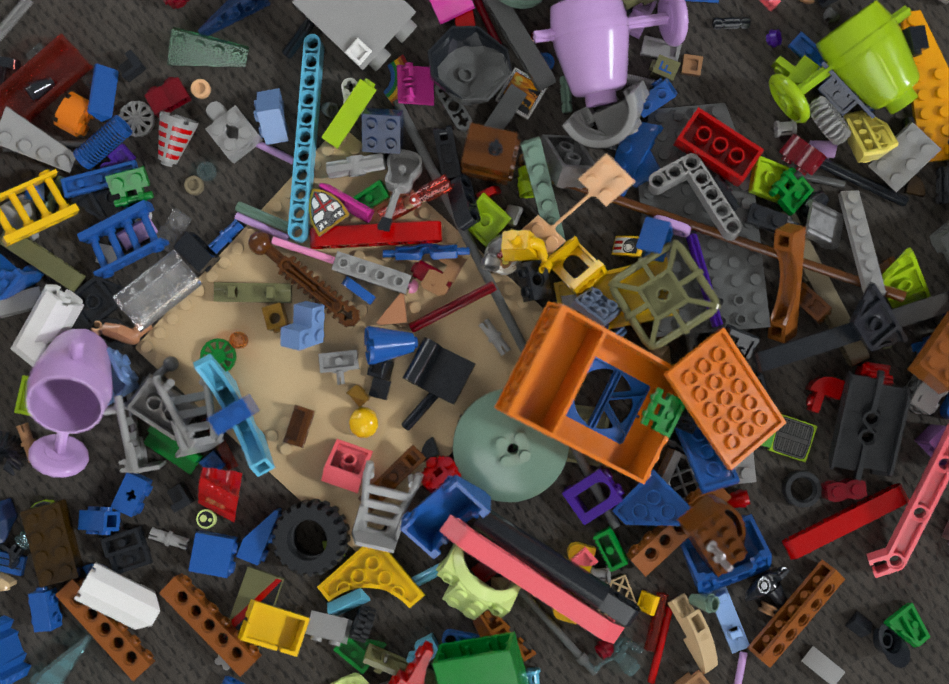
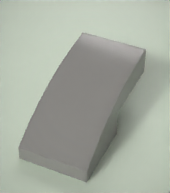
M814 646L801 660L829 684H837L845 674L844 670Z

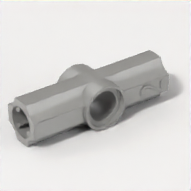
M383 153L367 156L355 155L346 157L343 160L326 162V170L329 179L345 176L357 177L370 172L386 170V162Z

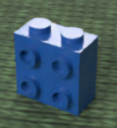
M203 530L196 532L188 571L223 578L229 577L231 573H234L236 562L233 560L234 555L239 550L240 543L237 542L238 537Z

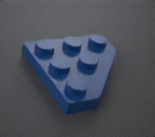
M652 470L651 476L645 484L639 483L612 511L625 525L681 526L677 519L688 511L691 506L655 470Z

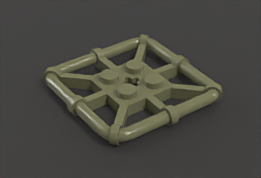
M676 239L665 243L661 254L651 252L645 257L641 256L638 258L639 261L615 275L608 283L612 296L625 315V320L629 321L641 342L650 351L665 346L684 333L688 334L690 329L713 316L721 307L717 295L703 275L702 268H698L686 247ZM671 249L667 269L654 276L647 264ZM677 250L692 274L681 281H678L672 272ZM642 267L650 278L649 281L639 287L619 283ZM697 279L711 302L689 298L683 286ZM618 288L638 292L645 303L631 311ZM661 290L669 292L666 300L658 298ZM688 303L709 307L708 310L687 323H684L677 312L678 309ZM646 309H649L655 318L650 339L635 317ZM673 314L680 327L656 341L660 321Z

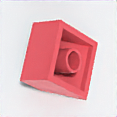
M337 439L324 466L321 481L358 493L362 484L366 461L371 459L373 451Z

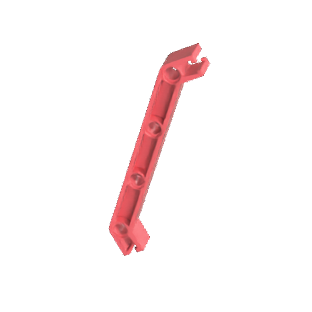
M949 423L886 548L866 554L875 578L900 571L906 566L949 481ZM941 459H948L947 464L939 465ZM923 508L921 513H914L915 509ZM892 556H899V559L896 561L890 560ZM886 560V563L876 567L873 564L875 562Z
M450 515L440 529L442 534L462 550L598 638L614 644L623 631L624 627L615 623L613 618L602 614L476 532L461 519H456L453 515Z

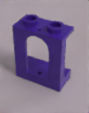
M600 465L596 471L573 486L569 485L562 492V495L583 525H586L623 501L624 491L619 484H615L612 479V473L607 467L604 468L603 465ZM603 482L607 484L610 488V496L588 510L578 494L595 483Z

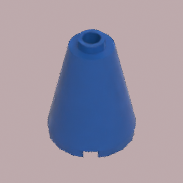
M373 326L366 327L364 331V346L367 349L365 355L368 365H374L413 353L415 348H418L417 336L414 337V334L410 332Z

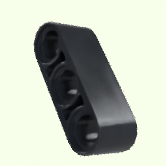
M460 174L446 184V189L456 225L460 230L466 231L480 222L481 217L471 181L465 174Z

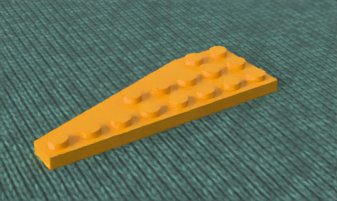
M921 10L910 11L911 15L901 22V30L911 26L925 25L930 47L922 51V55L913 57L920 78L918 83L913 86L918 97L911 102L912 113L917 127L942 149L929 162L949 160V67Z

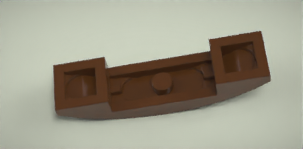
M412 445L372 485L394 490L426 457ZM369 493L370 499L383 501L386 498Z

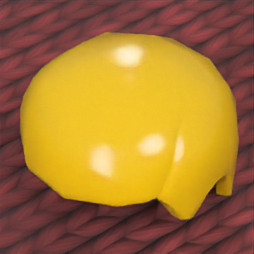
M360 407L354 410L349 419L350 430L359 438H368L374 435L378 429V419L375 411L368 407Z

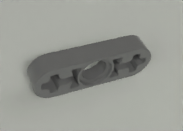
M436 84V95L455 127L461 132L468 131L472 120L464 105L459 104V108L456 111L449 110L448 104L455 100L450 97L444 102L446 96L443 92L439 93L441 89ZM461 111H463L464 113H461V117L463 118V120H468L466 122L467 126H459V117L456 116L454 118L453 116L458 115Z

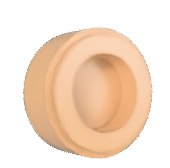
M197 79L191 85V92L196 98L205 99L210 95L211 87L204 79Z

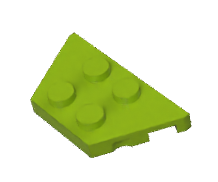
M909 247L882 274L884 285L907 292L903 302L887 298L892 308L931 297L914 252Z

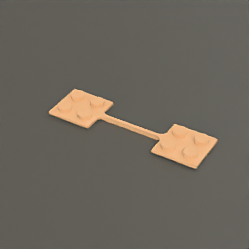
M607 153L578 178L589 191L584 198L554 224H548L537 215L521 229L529 230L536 237L542 239L548 256L566 242L556 232V226L589 197H597L605 206H608L635 182Z

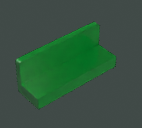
M150 426L147 430L149 435L145 439L144 444L188 474H192L204 455L196 453L176 458L175 454L179 449L177 441Z

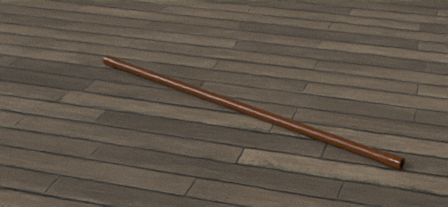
M566 187L584 194L589 193L587 188ZM620 195L611 202L652 217L661 215L689 225L693 231L778 259L774 247L738 236L735 240L728 241L722 237L719 230L715 227ZM803 258V268L861 287L859 276ZM884 285L886 290L885 297L899 302L905 300L906 291Z

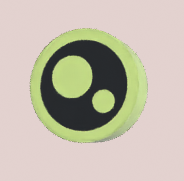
M210 509L201 510L196 517L197 524L203 529L213 527L217 522L216 513Z

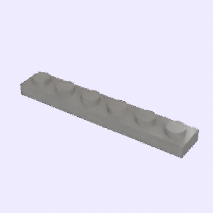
M841 191L838 194L862 291L864 293L868 284L872 282L877 285L884 296L886 290L859 191Z

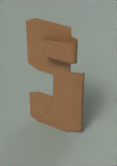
M458 255V258L438 259L447 267L443 274L429 269L420 284L423 289L437 296H445L449 289L446 284L448 281L455 282L467 259L462 258L460 255Z

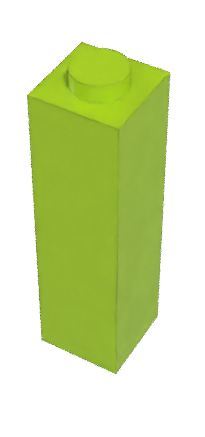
M367 78L365 80L360 79L321 138L338 149L377 91L374 88L376 84Z

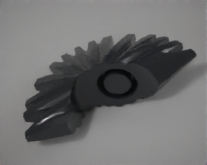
M0 431V455L7 458L3 470L14 476L13 468L18 471L21 470L20 467H23L24 464L19 460H26L27 457L21 455L26 452L24 447H21V444L18 443L20 438L16 439L17 436L14 435L7 441L10 432H7L2 437V431Z
M780 566L778 568L774 567L771 570L768 569L763 574H760L747 589L745 601L748 602L768 594L772 586L776 582H781L790 569Z

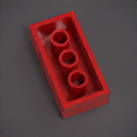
M699 107L673 144V146L686 154L698 155L707 168L718 175L720 174L721 177L736 187H739L764 151V149Z

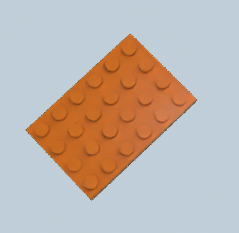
M724 327L715 331L663 373L727 470L734 469L787 423Z

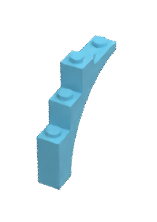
M211 354L193 362L195 370L208 385L222 409L242 398L236 380L228 371L225 372ZM253 415L233 427L234 432L245 454L248 466L256 476L259 477L274 469L275 465L265 435L255 424Z

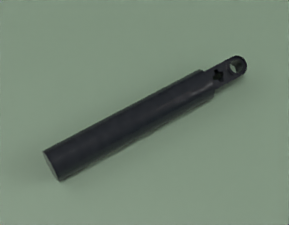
M490 509V513L484 518L479 515L472 526V529L621 624L630 627L641 612V608L635 602L611 588L609 584Z

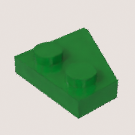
M906 603L884 621L886 626L912 647H919L930 638L913 603Z
M348 637L347 645L341 643L340 647L335 646L333 650L361 674H364L370 666L363 663L368 644L371 643L382 649L387 644L373 639H367L365 643Z

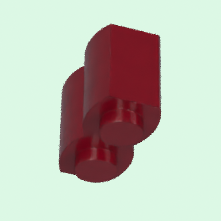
M178 77L166 79L162 86L151 87L148 89V93L144 95L158 118L160 111L171 113L192 100Z
M794 133L779 151L783 155L781 159L789 165L792 163L797 165L796 170L804 176L807 173L812 176L827 158L822 152Z
M845 478L841 481L828 480L821 483L822 498L829 501L840 502L847 498L861 499L867 496L866 482L863 480Z

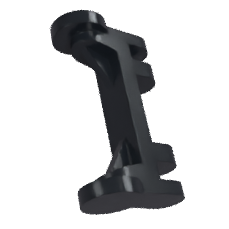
M4 543L0 544V548L9 554L10 563L8 567L14 569L19 564V559L25 552V548L20 547L17 543L13 544L11 548Z

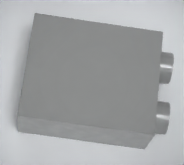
M294 0L292 2L344 53L357 37L369 47L372 52L359 66L362 70L369 65L377 71L391 56L384 48L394 36L402 43L417 27L410 19L416 11L405 0Z

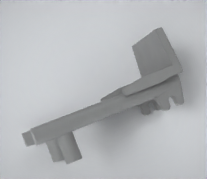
M161 376L153 377L157 392L174 419L171 424L179 447L175 454L176 458L209 451L224 442L223 433L217 436L209 421L186 425L183 419L206 414L209 418L215 414L212 391L202 377L199 380V384L203 386L204 391L171 398L167 392L175 385L174 380L169 379L163 385ZM205 400L206 406L178 411L175 405ZM208 429L210 431V436L193 438L195 432Z
M134 392L126 395L127 402H123L122 395L114 396L115 404L112 407H107L103 414L104 416L117 414L126 459L119 461L120 465H125V468H121L120 472L140 473L162 468L167 464V460L148 462L143 437H139L137 416L130 411L129 416H125L126 404Z
M371 460L366 461L362 477L361 505L359 506L352 529L355 545L394 553L401 532V518L420 487L423 473L416 472V475H408V486L410 489L406 493L370 484V479L374 478V462ZM369 493L402 500L401 505L370 499ZM368 507L395 513L393 518L368 513ZM367 522L386 525L388 527L386 528V530L367 527Z

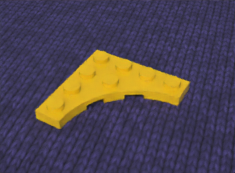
M361 547L317 586L328 602H331L342 593L356 588L385 590L399 598L409 609L425 596L391 553L367 547Z

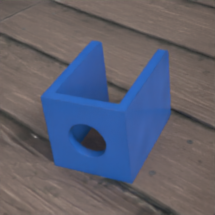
M651 217L645 218L636 245L637 249L643 250L642 257L647 256L651 252L661 254L664 244L670 242L673 235L671 222ZM667 252L654 261L664 262Z

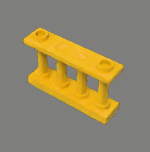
M47 169L39 173V177L0 193V202L9 198L24 223L23 228L18 230L12 228L0 208V224L5 230L2 242L5 247L78 214L79 208L76 203L71 206L69 203L67 204L53 181V178H56L58 173L56 169L53 171ZM46 183L60 207L58 212L52 214V212L48 211L35 186ZM26 190L29 192L42 215L40 220L34 222V220L30 219L17 194Z

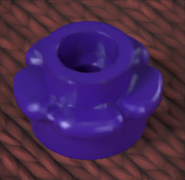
M770 29L769 34L766 35L767 44L771 45L772 48L781 45V32Z

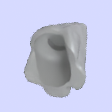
M24 194L18 195L17 197L28 216L36 222L37 217L33 201L24 200ZM11 201L0 205L11 226L16 230L23 228L24 223ZM39 232L28 238L32 241L39 238Z

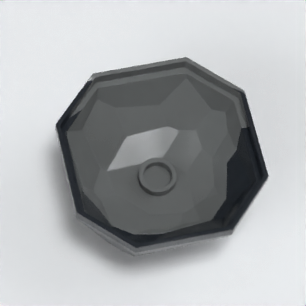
M451 26L427 53L431 80L461 105L468 106L488 102L512 76L508 49L479 26Z

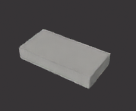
M645 35L640 55L657 59L659 54L678 62L682 44L677 47L669 46L664 39Z

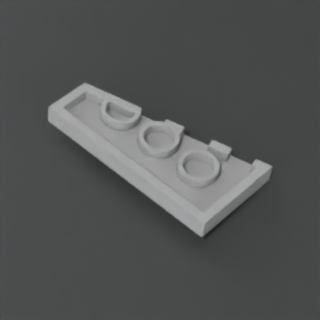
M8 106L5 107L0 120V146L70 173L76 159L73 151L50 137L46 132L37 128Z

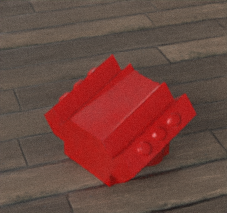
M203 467L199 481L198 503L235 522L242 473Z

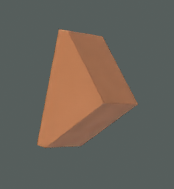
M402 293L397 296L376 322L378 325L386 326L408 323L405 296Z

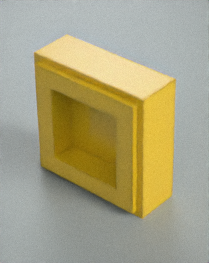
M642 590L637 605L641 608L642 612L654 616L660 597Z

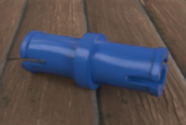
M234 219L224 231L221 230L219 232L220 235L208 246L217 254L228 242L231 243L233 241L232 238L244 227Z

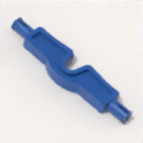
M431 243L395 247V250H383V258L395 257V260H421L424 254H430L432 260L458 258V255H470V247L458 248V245H437Z

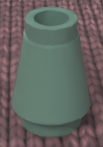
M692 593L689 597L690 605L708 613L716 612L719 608V598L714 594Z

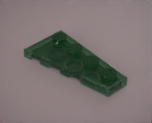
M173 27L171 29L167 65L246 67L249 47Z

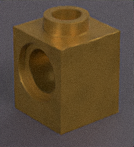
M276 303L261 308L267 330L278 333L281 332V327L289 325L283 303ZM278 313L280 315V321L277 324H274L272 322V316Z

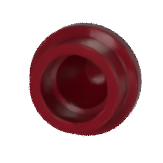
M604 640L598 641L594 647L596 653L603 660L610 658L614 652L613 644Z

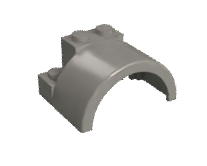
M642 80L625 88L623 91L625 97L617 100L616 103L609 104L596 111L593 108L584 107L574 112L562 126L571 138L587 147L606 148L621 142L627 136L636 133L642 124L640 116L643 104L649 96V91L644 81ZM593 122L596 123L598 130L591 128L594 126Z

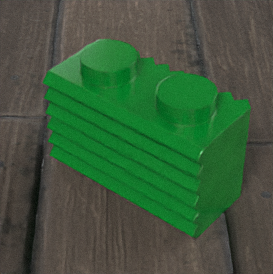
M608 526L595 532L593 540H596L595 543L601 551L600 554H603L602 557H604V561H606L610 571L613 572L627 565L628 558L611 527Z

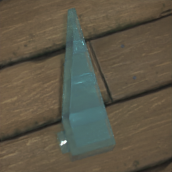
M89 633L40 673L36 672L31 678L30 683L63 684L93 639L92 635Z

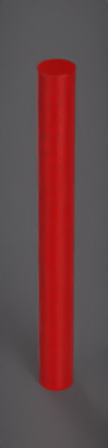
M668 606L665 609L647 682L655 684L673 613Z

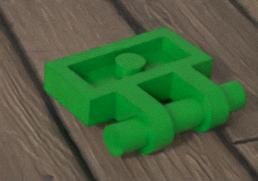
M144 166L105 176L111 195L120 194L121 199L114 200L116 208L121 206L124 208L129 207L132 203L154 198L152 191L145 192L143 188L150 185ZM136 189L137 195L128 197L127 191Z
M793 167L785 170L781 174V178L771 185V189L768 192L772 197H775L776 194L781 196L777 203L789 216L793 215L814 191L803 176L798 178L794 176L796 169ZM786 183L790 185L788 189L784 186Z
M657 387L655 393H652L649 398L651 401L647 409L643 410V417L640 423L647 426L651 419L654 421L651 429L670 438L685 406L680 398L670 393H667L665 399L661 398L664 390ZM657 405H662L658 414H653Z

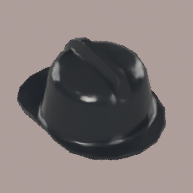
M884 623L880 628L874 629L873 644L879 652L884 653L893 666L897 668L906 667L910 661V650L906 641Z

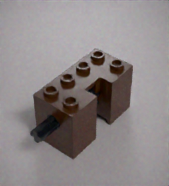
M470 123L461 162L462 174L470 178L507 186L508 181L512 182L520 145V140L517 139L518 133Z

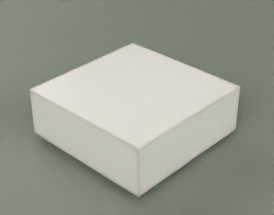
M358 37L345 51L359 66L372 52Z

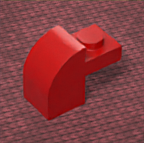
M817 377L810 381L806 386V390L811 391L812 394H809L806 399V410L819 413L824 396L840 400L845 381L834 377Z

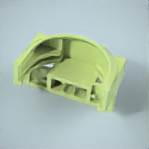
M454 543L447 556L436 568V571H438L437 576L449 584L442 599L449 606L458 609L464 616L473 620L478 618L487 609L495 616L504 617L510 612L521 589L520 586L511 582L508 590H494L469 572L464 561V550Z

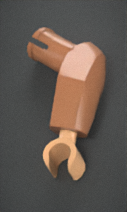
M146 319L133 329L107 322L102 326L100 321H95L94 326L99 328H91V331L97 335L103 334L122 343L135 345L140 342V338L144 334L152 330V325Z

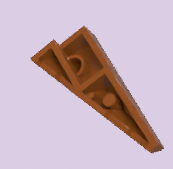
M488 609L475 620L472 619L480 637L510 632L509 629L511 627L502 618L493 615ZM521 637L517 638L523 662L536 655L533 649L529 651L522 644L524 640Z

